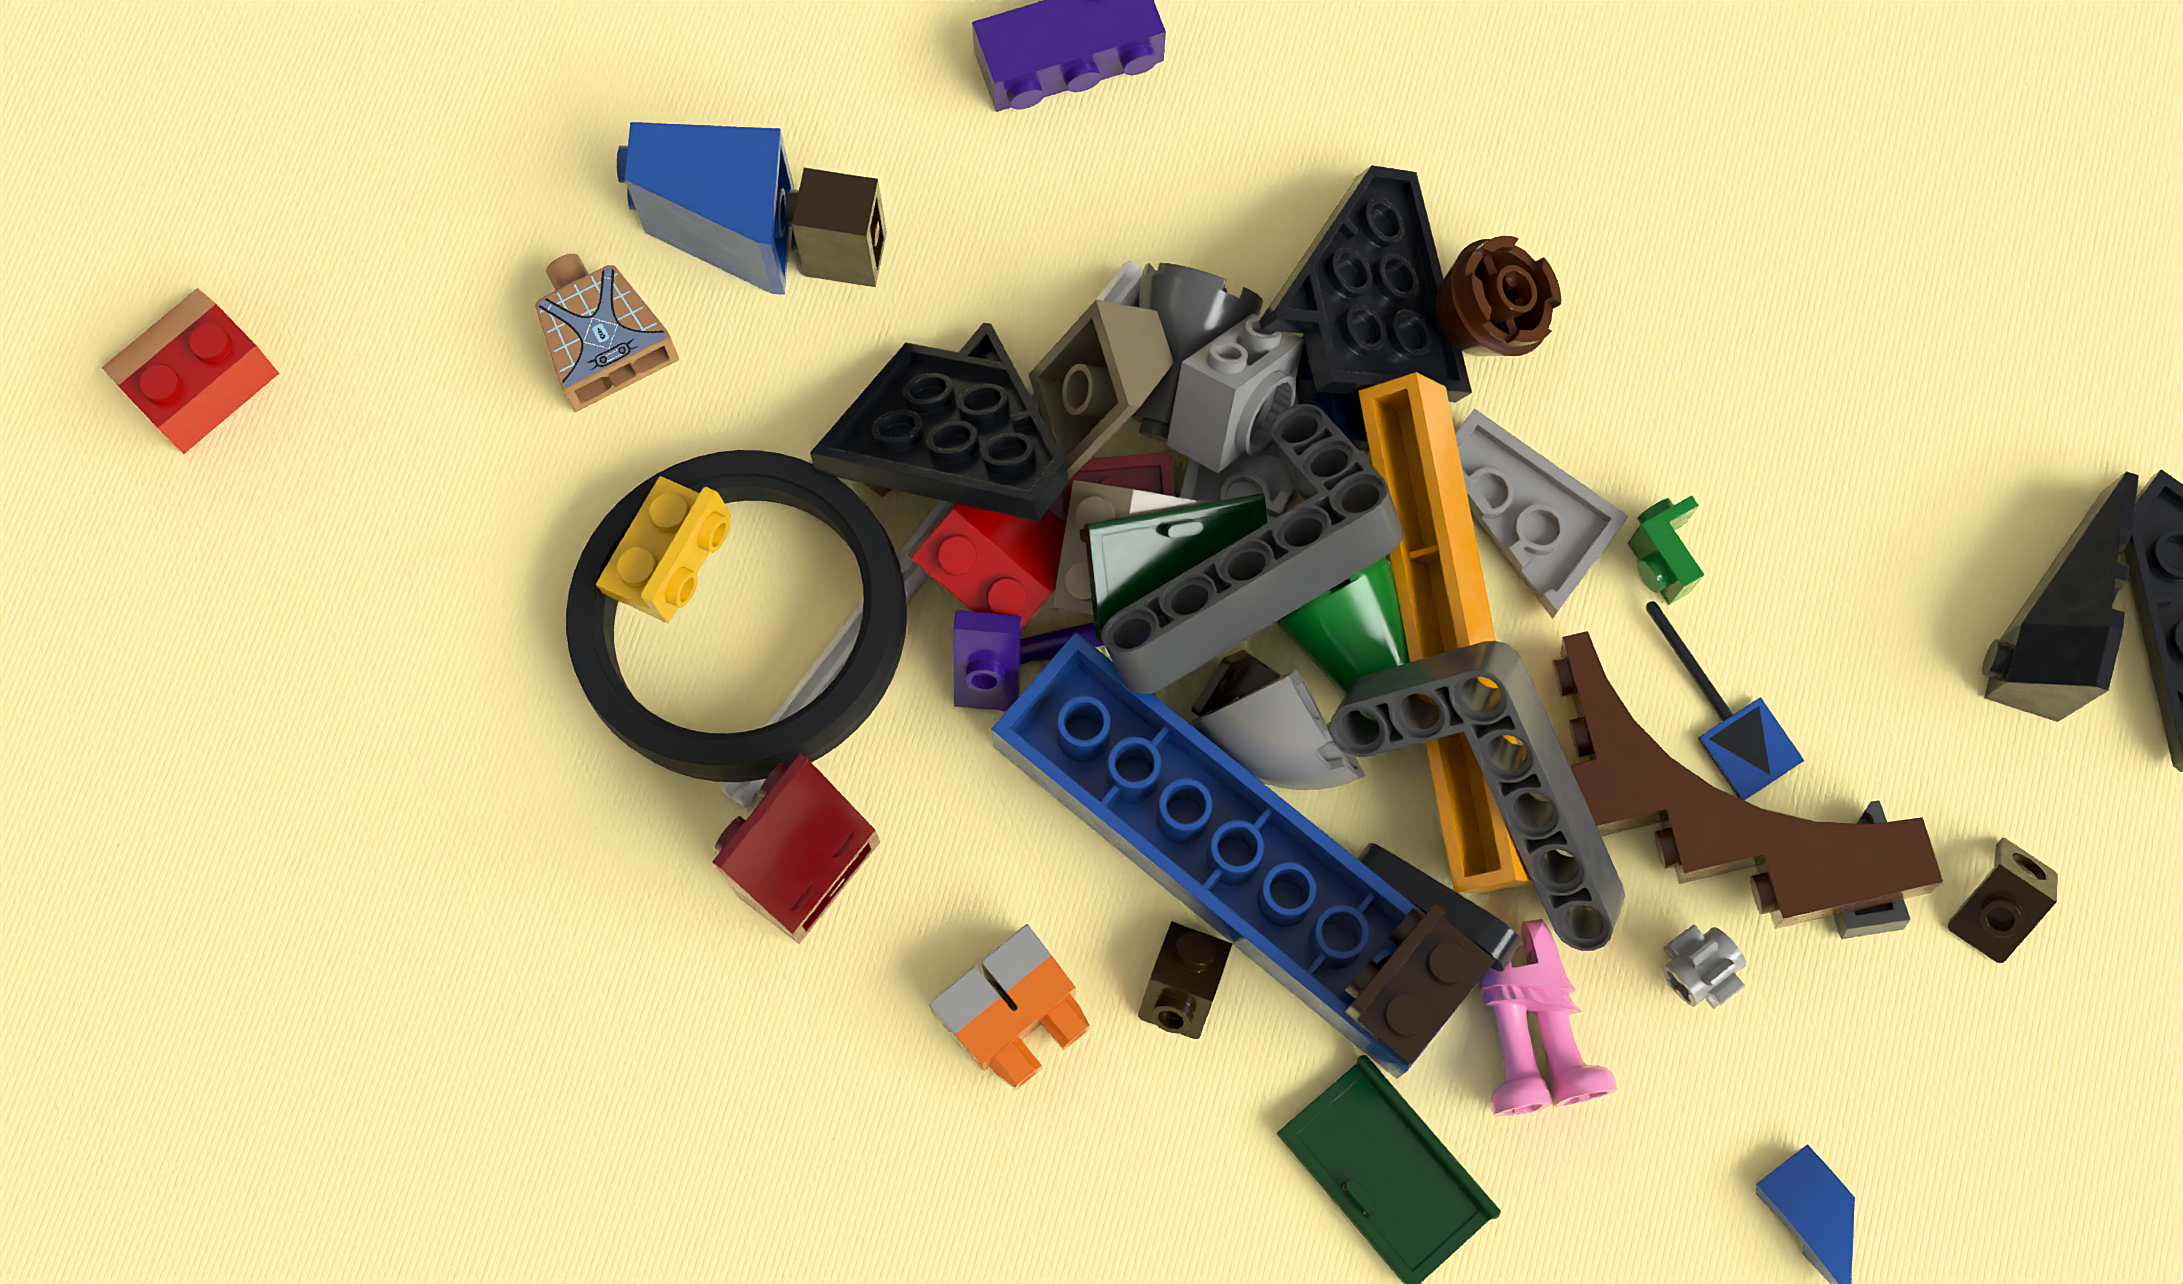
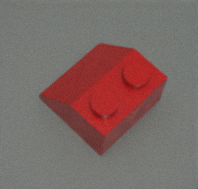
M198 288L102 367L116 385L183 454L188 452L280 374L258 346L238 325Z
M952 503L908 556L972 611L1021 616L1022 629L1055 590L1066 523L1050 509L1046 511L1038 522Z

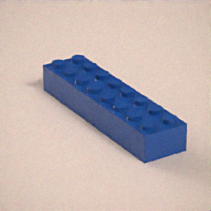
M1075 632L991 728L993 747L1229 942L1233 943L1235 947L1396 1079L1401 1077L1409 1070L1413 1063L1409 1067L1404 1066L1344 1015L1345 1011L1355 1001L1345 990L1370 959L1382 968L1398 949L1388 938L1413 907L1424 916L1426 914L1154 694L1131 692L1125 687L1113 661Z

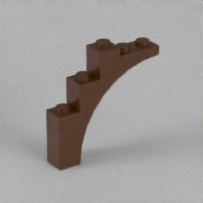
M1588 631L1562 637L1561 658L1552 660L1554 676L1561 697L1572 695L1578 718L1569 720L1570 733L1578 757L1589 755L1590 759L1587 762L1571 765V770L1601 836L1661 822L1663 829L1654 831L1659 858L1664 869L1674 867L1679 884L1756 866L1758 874L1750 876L1752 894L1761 915L1770 913L1774 929L1929 894L1943 882L1923 817L1875 824L1816 822L1762 809L1713 787L1670 757L1633 719L1607 679Z

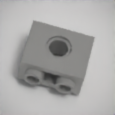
M1253 313L1188 357L1181 365L1166 446L1216 473L1222 471L1244 453L1248 456L1256 457L1266 451L1274 442L1270 434L1272 422L1282 411L1292 407L1295 400V381L1304 339L1291 332L1261 330L1259 323L1261 317Z

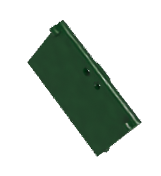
M1260 493L1085 524L1084 529H1080L1079 534L1081 541L1086 543L1096 639L1103 642V627L1117 612L1267 524L1264 494ZM1167 524L1168 526L1165 529L1166 535H1163L1162 527Z
M1367 1055L1359 1056L1352 1068L1276 1133L1403 1284H1421L1489 1220L1497 1219L1501 1214L1498 1206Z

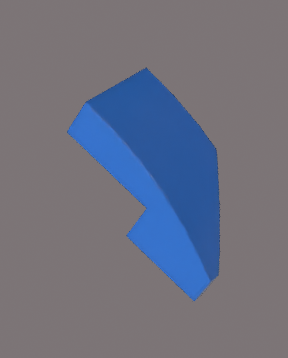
M1807 1144L1756 1184V1194L1803 1244L1802 1254L1830 1284H1852L1855 1197Z

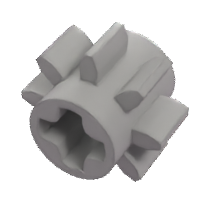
M1693 924L1663 947L1664 951L1672 958L1670 962L1662 967L1663 976L1673 991L1692 1007L1697 1006L1705 999L1711 1008L1715 1009L1745 987V984L1736 975L1746 966L1744 955L1735 942L1717 927H1712L1705 934H1702L1698 927Z

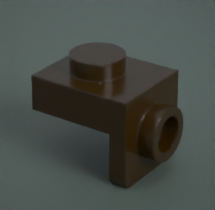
M1171 921L1149 979L1138 1017L1143 1021L1157 1025L1166 1032L1178 1033L1192 1039H1199L1233 943Z

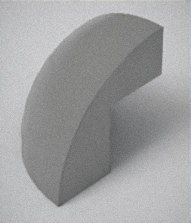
M1298 669L1241 698L1238 696L1192 720L1199 732L1264 784L1292 790H1322L1346 785L1365 777L1356 756L1342 750L1332 738L1331 722L1326 724Z

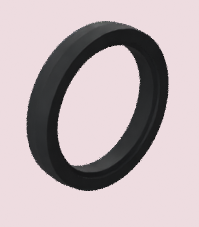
M733 450L694 457L655 474L634 488L604 517L583 549L574 570L566 608V635L573 668L588 701L604 724L628 747L655 764L678 774L714 782H746L766 779L781 763L790 766L800 753L813 762L842 744L865 722L885 695L902 655L907 624L906 593L901 566L890 538L869 507L850 487L837 477L815 473L812 463L785 454L761 450ZM659 476L698 493L704 487H708L717 491L725 504L740 501H767L795 507L826 523L836 531L854 553L860 568L864 602L861 625L853 650L845 665L829 686L812 702L791 716L771 725L745 732L707 733L694 731L672 724L650 712L634 698L628 689L619 668L614 644V624L619 601L603 594L596 586V582Z

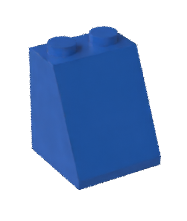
M630 122L628 146L620 145L617 152V177L619 183L627 184L629 209L637 211L645 233L771 294L785 295L790 227L785 226V206L789 190L794 188L781 128Z

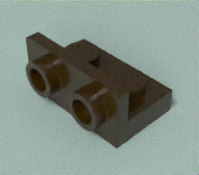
M1437 901L1425 916L1413 907L1388 938L1398 949L1382 968L1370 959L1345 990L1355 1001L1345 1011L1344 1015L1406 1067L1413 1063L1496 961L1443 917L1447 910Z

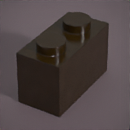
M804 167L799 190H789L785 206V226L793 228L791 249L793 253H799L804 276L876 287L887 235L878 179Z

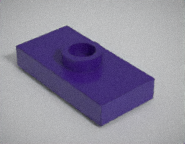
M961 610L955 612L953 627L954 707L1007 711L1018 699L1020 690L1021 616Z

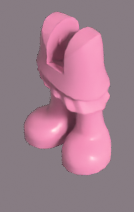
M1543 919L1523 921L1521 924V936L1527 965L1512 968L1510 961L1502 972L1489 968L1479 982V993L1484 994V1005L1493 1008L1504 1061V1081L1492 1092L1490 1099L1494 1117L1540 1111L1552 1104L1550 1092L1537 1067L1528 1031L1526 1012L1536 1014L1549 1066L1550 1085L1555 1107L1596 1099L1618 1090L1615 1077L1608 1068L1598 1065H1587L1580 1055L1571 1029L1569 1015L1582 1011L1569 996L1576 990L1566 975L1555 940Z

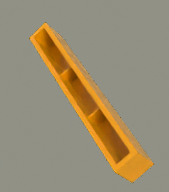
M1415 372L1359 390L1372 465L1384 478L1403 528V539L1399 546L1390 553V559L1410 662L1483 641H1496L1446 387ZM1477 677L1485 686L1498 688L1496 683L1490 679ZM1417 694L1426 703L1436 705L1435 701L1427 695ZM1460 732L1426 741L1454 891L1465 894H1487L1533 884L1465 733ZM1503 735L1509 742L1517 744L1515 737Z

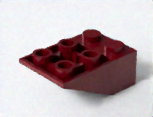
M801 753L790 766L781 763L770 773L758 793L763 800L746 820L739 816L726 827L715 844V850L719 854L712 861L741 900L798 944L803 941L881 843L875 828L813 763Z

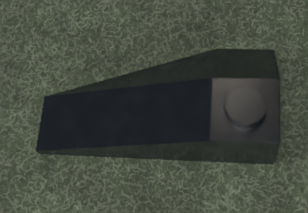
M2126 471L2099 494L1999 640L1995 639L1991 643L1982 666V674L1989 677L1984 699L2059 722L2109 691L2125 612L2112 609V604L2119 589L2122 590L2128 583L2130 567L2129 565L2117 562V556L2123 552L2133 533L2139 475Z

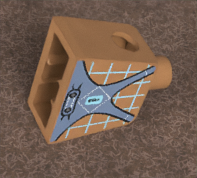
M577 254L563 255L548 265L546 273L556 291L540 298L535 303V307L559 383L575 413L680 360L667 329L614 265H607L589 274Z

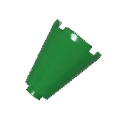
M1386 556L1277 621L1280 628L1344 696L1356 679L1370 673L1410 662L1394 575ZM1359 710L1366 718L1377 721L1368 712Z

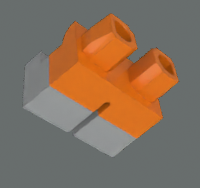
M1028 923L981 961L983 972L997 989L1001 990L1016 1009L1015 1011L1010 1009L976 966L928 1004L934 1016L951 1032L983 1071L990 1067L1000 1079L1015 1091L1042 1069L1040 1062L1022 1041L1037 1027L1042 1025L1063 1051L1090 1029V1025L1080 1005L1074 999L1076 996L1075 985Z

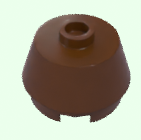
M1497 236L1492 239L1477 240L1469 244L1460 252L1438 288L1435 308L1440 327L1455 347L1469 355L1522 356L1535 350L1552 331L1549 329L1552 321L1553 309L1560 306L1562 301L1557 277L1545 257L1535 261L1524 249L1516 246L1515 244L1519 240L1517 237Z

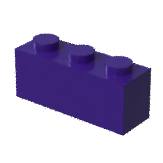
M1043 0L972 22L974 53L996 112L1009 108L1016 110L1027 109L1035 106L1045 97L1065 91L1083 92L1093 88L1101 80L1124 73L1131 76L1139 75L1149 71L1157 63L1164 61L1166 30L1154 0Z

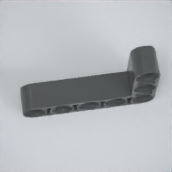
M1301 404L1287 408L1275 417L1270 428V434L1287 477L1305 501L1120 610L1103 627V643L1125 687L1131 692L1151 694L1164 689L1387 556L1399 546L1403 539V528L1384 478L1324 411L1317 406Z
M1495 640L1483 641L1370 673L1356 679L1331 718L1330 730L1336 744L1348 754L1367 757L1464 732L1555 933L1562 942L1580 951H1595L1604 947L1611 939L1625 897L1623 884L1527 668L1518 652L1506 643ZM1477 677L1490 679L1496 683L1498 688L1485 686ZM1417 694L1427 695L1435 701L1436 705L1426 703ZM1359 710L1368 712L1377 721L1366 718ZM1503 735L1513 736L1524 745L1513 744L1505 739ZM1530 793L1540 794L1548 799V801L1538 800ZM1556 850L1566 851L1573 857L1562 855ZM1583 906L1591 907L1596 911L1588 910Z

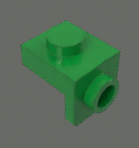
M1693 495L1675 505L1670 498H1666L1649 507L1638 516L1637 520L1641 525L1627 543L1638 559L1637 569L1642 580L1651 591L1655 593L1660 592L1668 605L1688 595L1705 575L1675 532L1676 529L1689 521L1699 507Z

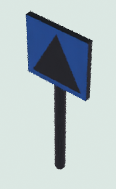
M1654 601L1648 602L1646 604V611L1723 721L1698 737V739L1738 798L1746 800L1804 762L1805 760L1761 697L1735 714L1732 713L1659 605Z

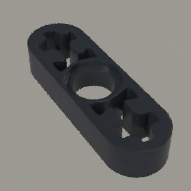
M1368 843L1357 859L1423 913L1426 914L1436 901L1447 910L1443 917L1496 960L1490 968L1501 972L1504 971L1523 945L1519 935L1502 920L1385 848L1374 843Z

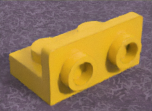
M659 476L596 582V586L603 594L669 624L677 608L684 607L692 598L697 587V574L710 552H716L727 537L731 513L719 493L708 487H704L698 493Z

